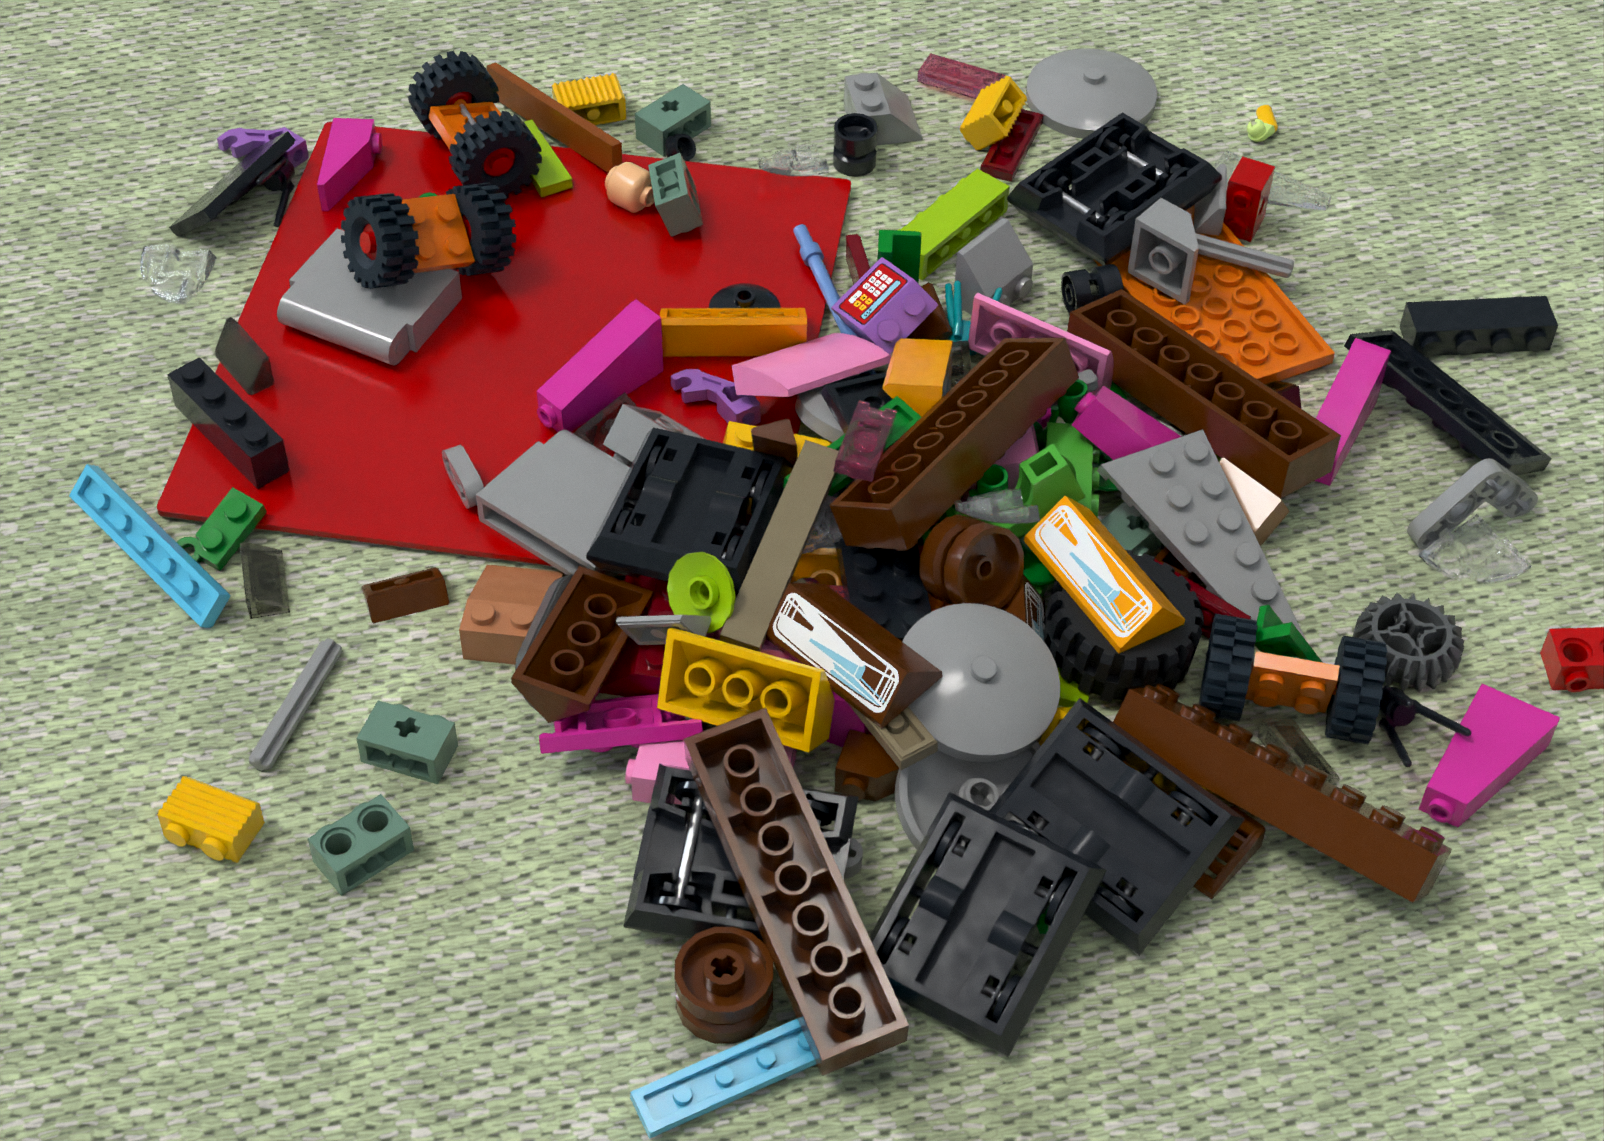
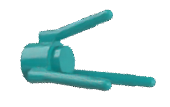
M957 280L954 282V297L952 285L950 283L945 285L947 320L952 330L948 340L953 341L952 354L973 356L977 352L968 348L971 321L962 320L961 282ZM1001 287L996 289L992 298L998 302L1003 292Z

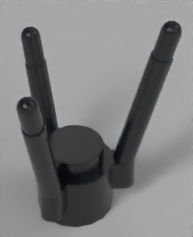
M281 156L234 201L239 200L257 185L263 184L271 191L281 190L282 195L274 221V226L279 227L285 213L289 195L295 188L291 182L295 175L293 164L284 156Z
M1384 686L1382 688V699H1380L1379 715L1382 718L1379 726L1387 733L1405 767H1410L1412 762L1395 727L1410 724L1416 714H1420L1466 737L1471 735L1470 729L1423 706L1417 700H1412L1397 687Z

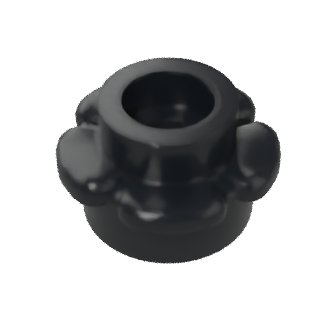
M675 134L674 136H669L665 141L667 158L681 153L684 161H690L696 154V145L693 139L686 134Z

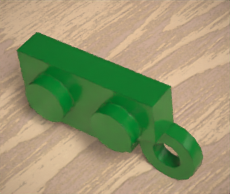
M232 487L195 534L196 538L184 537L179 539L177 543L183 549L187 547L195 548V552L191 557L198 564L202 561L220 571L267 511L263 504Z

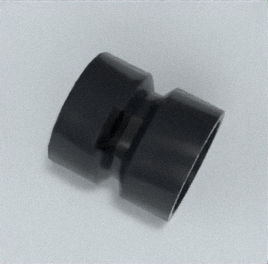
M851 113L838 118L835 122L833 165L841 174L859 177L867 175L875 168L878 126L876 121L870 116Z
M1115 264L1092 267L1090 273L1086 269L1064 272L1061 279L1062 299L1069 316L1071 311L1118 290H1124L1120 272Z

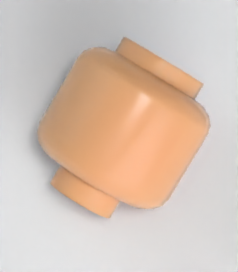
M624 162L609 171L605 180V189L607 190L608 199L612 203L632 213L638 212L654 203L648 170L634 163Z

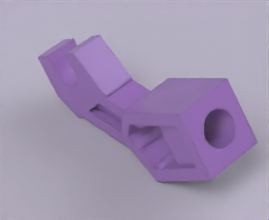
M286 127L275 130L236 128L228 130L217 138L219 149L226 151L231 147L232 156L239 158L248 155L253 149L288 131L296 141L282 156L288 159L294 168L309 158L306 140Z
M685 369L671 375V387L675 391L682 388L681 393L684 403L703 400L717 403V412L727 423L732 421L753 426L761 422L759 401L753 395H736L733 382L704 373L700 369Z

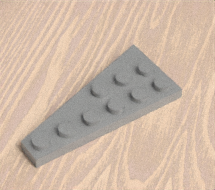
M1203 429L1099 466L1096 471L1105 481L1110 479L1122 493L1121 498L1130 508L1134 506L1149 522L1148 528L1189 573L1194 571L1207 586L1206 590L1252 617L1251 620L1257 621L1260 606L1270 605L1283 624L1292 622L1304 639H1306Z

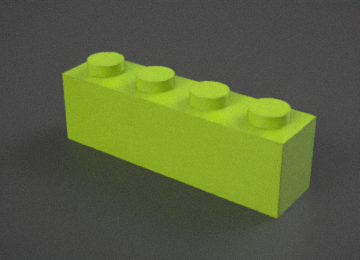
M977 168L966 178L960 179L957 185L946 194L940 195L926 210L919 212L906 226L898 229V231H919L922 233L920 280L923 281L1007 212L1009 185Z

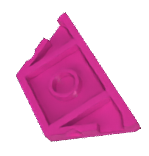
M659 694L594 700L589 711L555 721V732L553 734H540V752L544 754L589 749L592 752H606L615 746L631 745L632 747L639 748L640 744L684 740V738L703 732L702 720H686L685 716L658 709Z

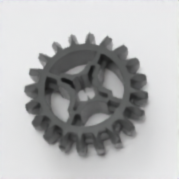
M1397 592L1392 599L1382 595L1377 603L1370 602L1365 611L1358 617L1352 636L1385 642L1387 644V663L1384 672L1386 686L1391 685L1393 682L1400 683L1402 691L1408 688L1409 685H1413L1420 693L1425 688V685L1435 689L1440 684V681L1447 682L1452 673L1458 669L1464 650V640L1461 639L1462 628L1455 625V615H1444V605L1434 607L1430 604V598L1424 602L1416 600L1414 593L1408 599H1404Z

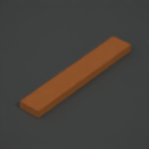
M495 62L486 66L487 71L498 86L499 91H497V94L500 97V103L526 120L532 119L538 128L609 173L613 167L622 164V142Z

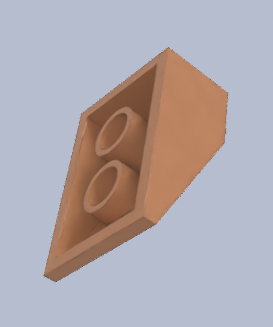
M486 565L467 599L459 628L463 659L516 664L517 654L549 586L556 579L564 577V573Z

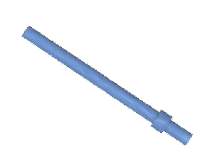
M797 225L793 232L801 247L799 251L804 264L811 268L840 332L857 336L831 309L840 297L823 263L824 255L819 244L813 242L806 225ZM874 369L860 373L864 377L876 374Z

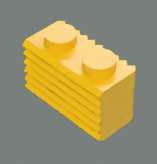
M614 73L610 76L608 74H605V76H593L591 79L586 77L585 80L582 78L578 81L574 79L572 82L568 80L566 82L561 81L559 84L554 83L552 85L554 100L594 125L626 120L625 96Z
M1005 76L1004 79L1001 78L995 84L991 83L985 89L982 88L960 126V132L975 150H982L1008 137L1012 125L1015 124L1016 118L1019 117V113H1021V109H1023L1027 101L1026 95L1010 76Z
M182 776L181 782L177 783L176 789H173L172 794L167 798V802L163 803L162 808L158 810L157 814L163 834L171 843L181 847L188 844L198 849L201 848L208 857L214 860L221 861L225 858L236 863L239 862L265 823L260 803L187 776Z

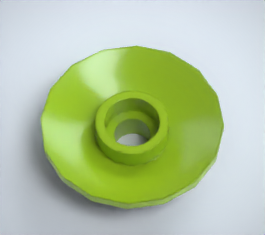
M705 552L688 553L676 561L669 573L667 585L669 605L674 615L710 616L711 623L707 633L716 632L724 626L726 620L733 614L736 598L734 583L726 566L715 556Z

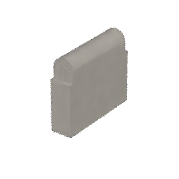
M337 228L290 278V288L282 296L278 305V321L281 324L387 364L397 365L410 350L417 352L461 301L459 272L444 269L414 273L413 278L408 279L409 282L406 284L373 289L364 288L361 286V282L357 283L355 281V272L350 273L347 267L350 262L349 259L344 258L343 251L346 250L345 243H341V235H344V231Z
M561 430L545 444L537 441L476 494L479 521L566 575H574L577 568L582 566L615 577L618 573L599 569L586 559V554L630 467L570 431Z

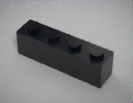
M1547 296L1406 302L1400 323L1403 339L1426 357L1550 350L1558 328V323Z
M200 357L167 374L175 407L257 489L290 471L283 439Z

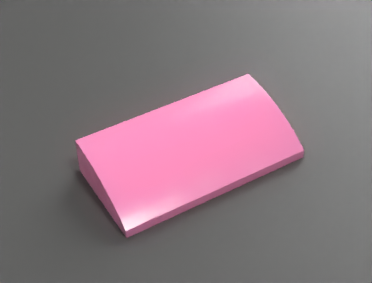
M978 292L974 296L968 340L969 349L986 356L1004 338H1066L1077 373L1090 369L1098 378V388L1091 393L1095 395L1103 385L1108 389L1111 388L1114 366L1111 351Z
M844 333L829 334L732 365L736 395L790 397L889 364L891 355L863 338Z

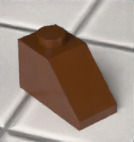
M849 729L835 768L834 792L859 796L858 800L878 801L895 793L899 767L872 734Z

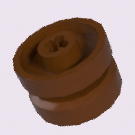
M959 514L945 518L932 529L924 542L920 556V577L925 590L935 599L949 604L975 603L1001 609L1015 594L1024 571V552L1019 538L1007 528Z
M713 927L696 933L682 945L675 959L674 975L676 1010L682 1024L696 1037L714 1044H734L754 1036L766 1025L773 1010V959L767 946L753 933L736 927Z

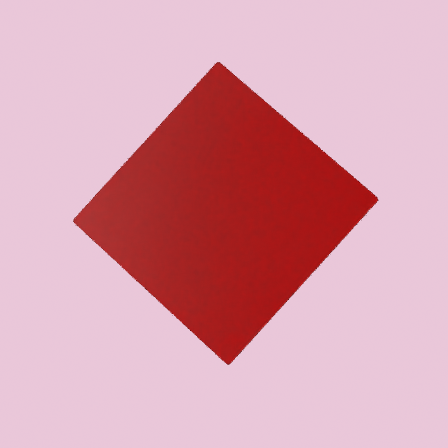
M333 121L327 122L323 126L215 372L283 439L290 471L257 489L192 424L158 501L157 511L162 517L205 522L233 487L264 505L267 512L256 525V529L552 566L479 521L477 506L469 509L465 507L447 474L442 451L461 444L485 487L537 441L545 444L558 432L552 427L545 426L539 419L537 414V390L626 306L636 299L659 316L661 308H709L711 298L719 290L734 284H755L770 290L777 297L780 308H805L807 315L806 342L819 338L827 302L811 268L806 266L799 253L801 247L793 230L797 225H806L813 242H817L824 255L823 263L832 280L851 192V181L842 178L684 161L696 185L703 225L689 232L671 237L655 207V201L651 206L644 207L635 213L625 210L608 199L607 190L605 189V180L608 172L571 148L551 146L572 177L573 188L541 197L531 183L529 186L525 184L520 186L519 188L522 192L518 195H515L514 192L509 193V198L506 199L505 204L511 205L513 212L510 213V218L515 219L516 227H512V234L516 235V242L511 245L515 252L514 256H509L510 264L504 266L505 269L499 272L470 276L459 274L462 294L461 301L417 352L410 350L397 365H390L281 324L277 318L279 302L290 288V278L337 228L343 230L341 228V221L346 220L343 212L345 208H349L348 202L353 200L354 197L387 193L400 196L402 200L419 198L424 193H435L439 196L446 195L449 189H453L454 186H461L462 183L452 170L449 156L453 155L443 139L439 140L435 138L433 133L430 135L428 132L375 126L376 133H381L382 152L381 154H376L373 168L329 211H322L317 183ZM622 154V163L631 162L648 171V165L663 160V158ZM760 356L663 357V372L571 433L613 457L615 451L606 447L603 443L622 404L660 411L703 438L723 443L728 423L717 412V403L709 400L684 403L681 393L682 388L675 391L671 387V375L685 369H700L704 373L734 383L732 365ZM798 394L790 397L755 396L760 403L761 422L753 426H761L789 419L793 434H799L801 420L795 410ZM746 514V525L749 524L752 515Z

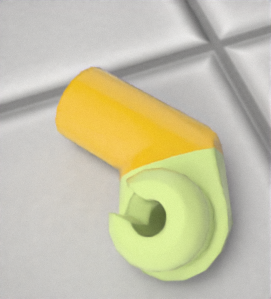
M1262 105L1256 110L1258 119H1255V122L1257 124L1252 125L1249 122L1247 125L1248 137L1252 141L1263 142L1278 129L1274 113L1269 105Z

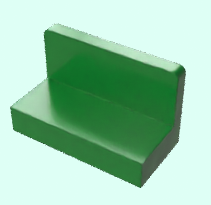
M879 230L877 261L883 257L919 284L922 233L919 231Z
M1270 605L1260 606L1255 646L1260 652L1322 662L1292 622L1283 624Z

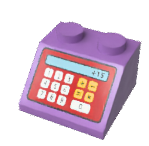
M881 257L831 309L858 337L874 343L888 354H891L895 343L900 338H907L938 304L913 278Z

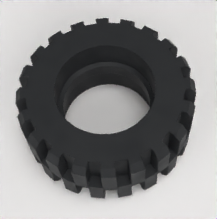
M1133 550L1126 551L1185 618L1184 625L1118 654L1057 580L1052 588L1043 621L1045 625L1043 631L1044 642L1049 648L1057 668H1061V677L1069 684L1072 681L1079 684V691L1087 695L1094 693L1101 696L1100 700L1110 703L1113 699L1121 700L1123 703L1129 689L1145 688L1146 685L1156 688L1157 684L1174 690L1177 683L1182 682L1187 675L1203 633L1204 615L1200 609L1201 603L1195 591L1189 592L1191 588L1189 582L1182 575L1176 576L1174 574L1175 569L1164 562L1161 565L1154 561L1155 557L1145 553L1143 557L1134 555Z

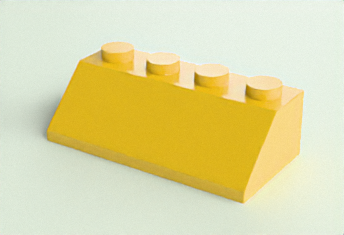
M671 627L667 629L657 703L658 709L718 726L766 707L782 745L810 752L829 739L835 698L825 670Z

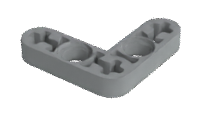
M1484 459L1472 466L1409 524L1407 533L1419 549H1425L1439 543L1485 501L1510 518H1514L1530 512L1537 504L1538 496L1523 479L1494 459Z

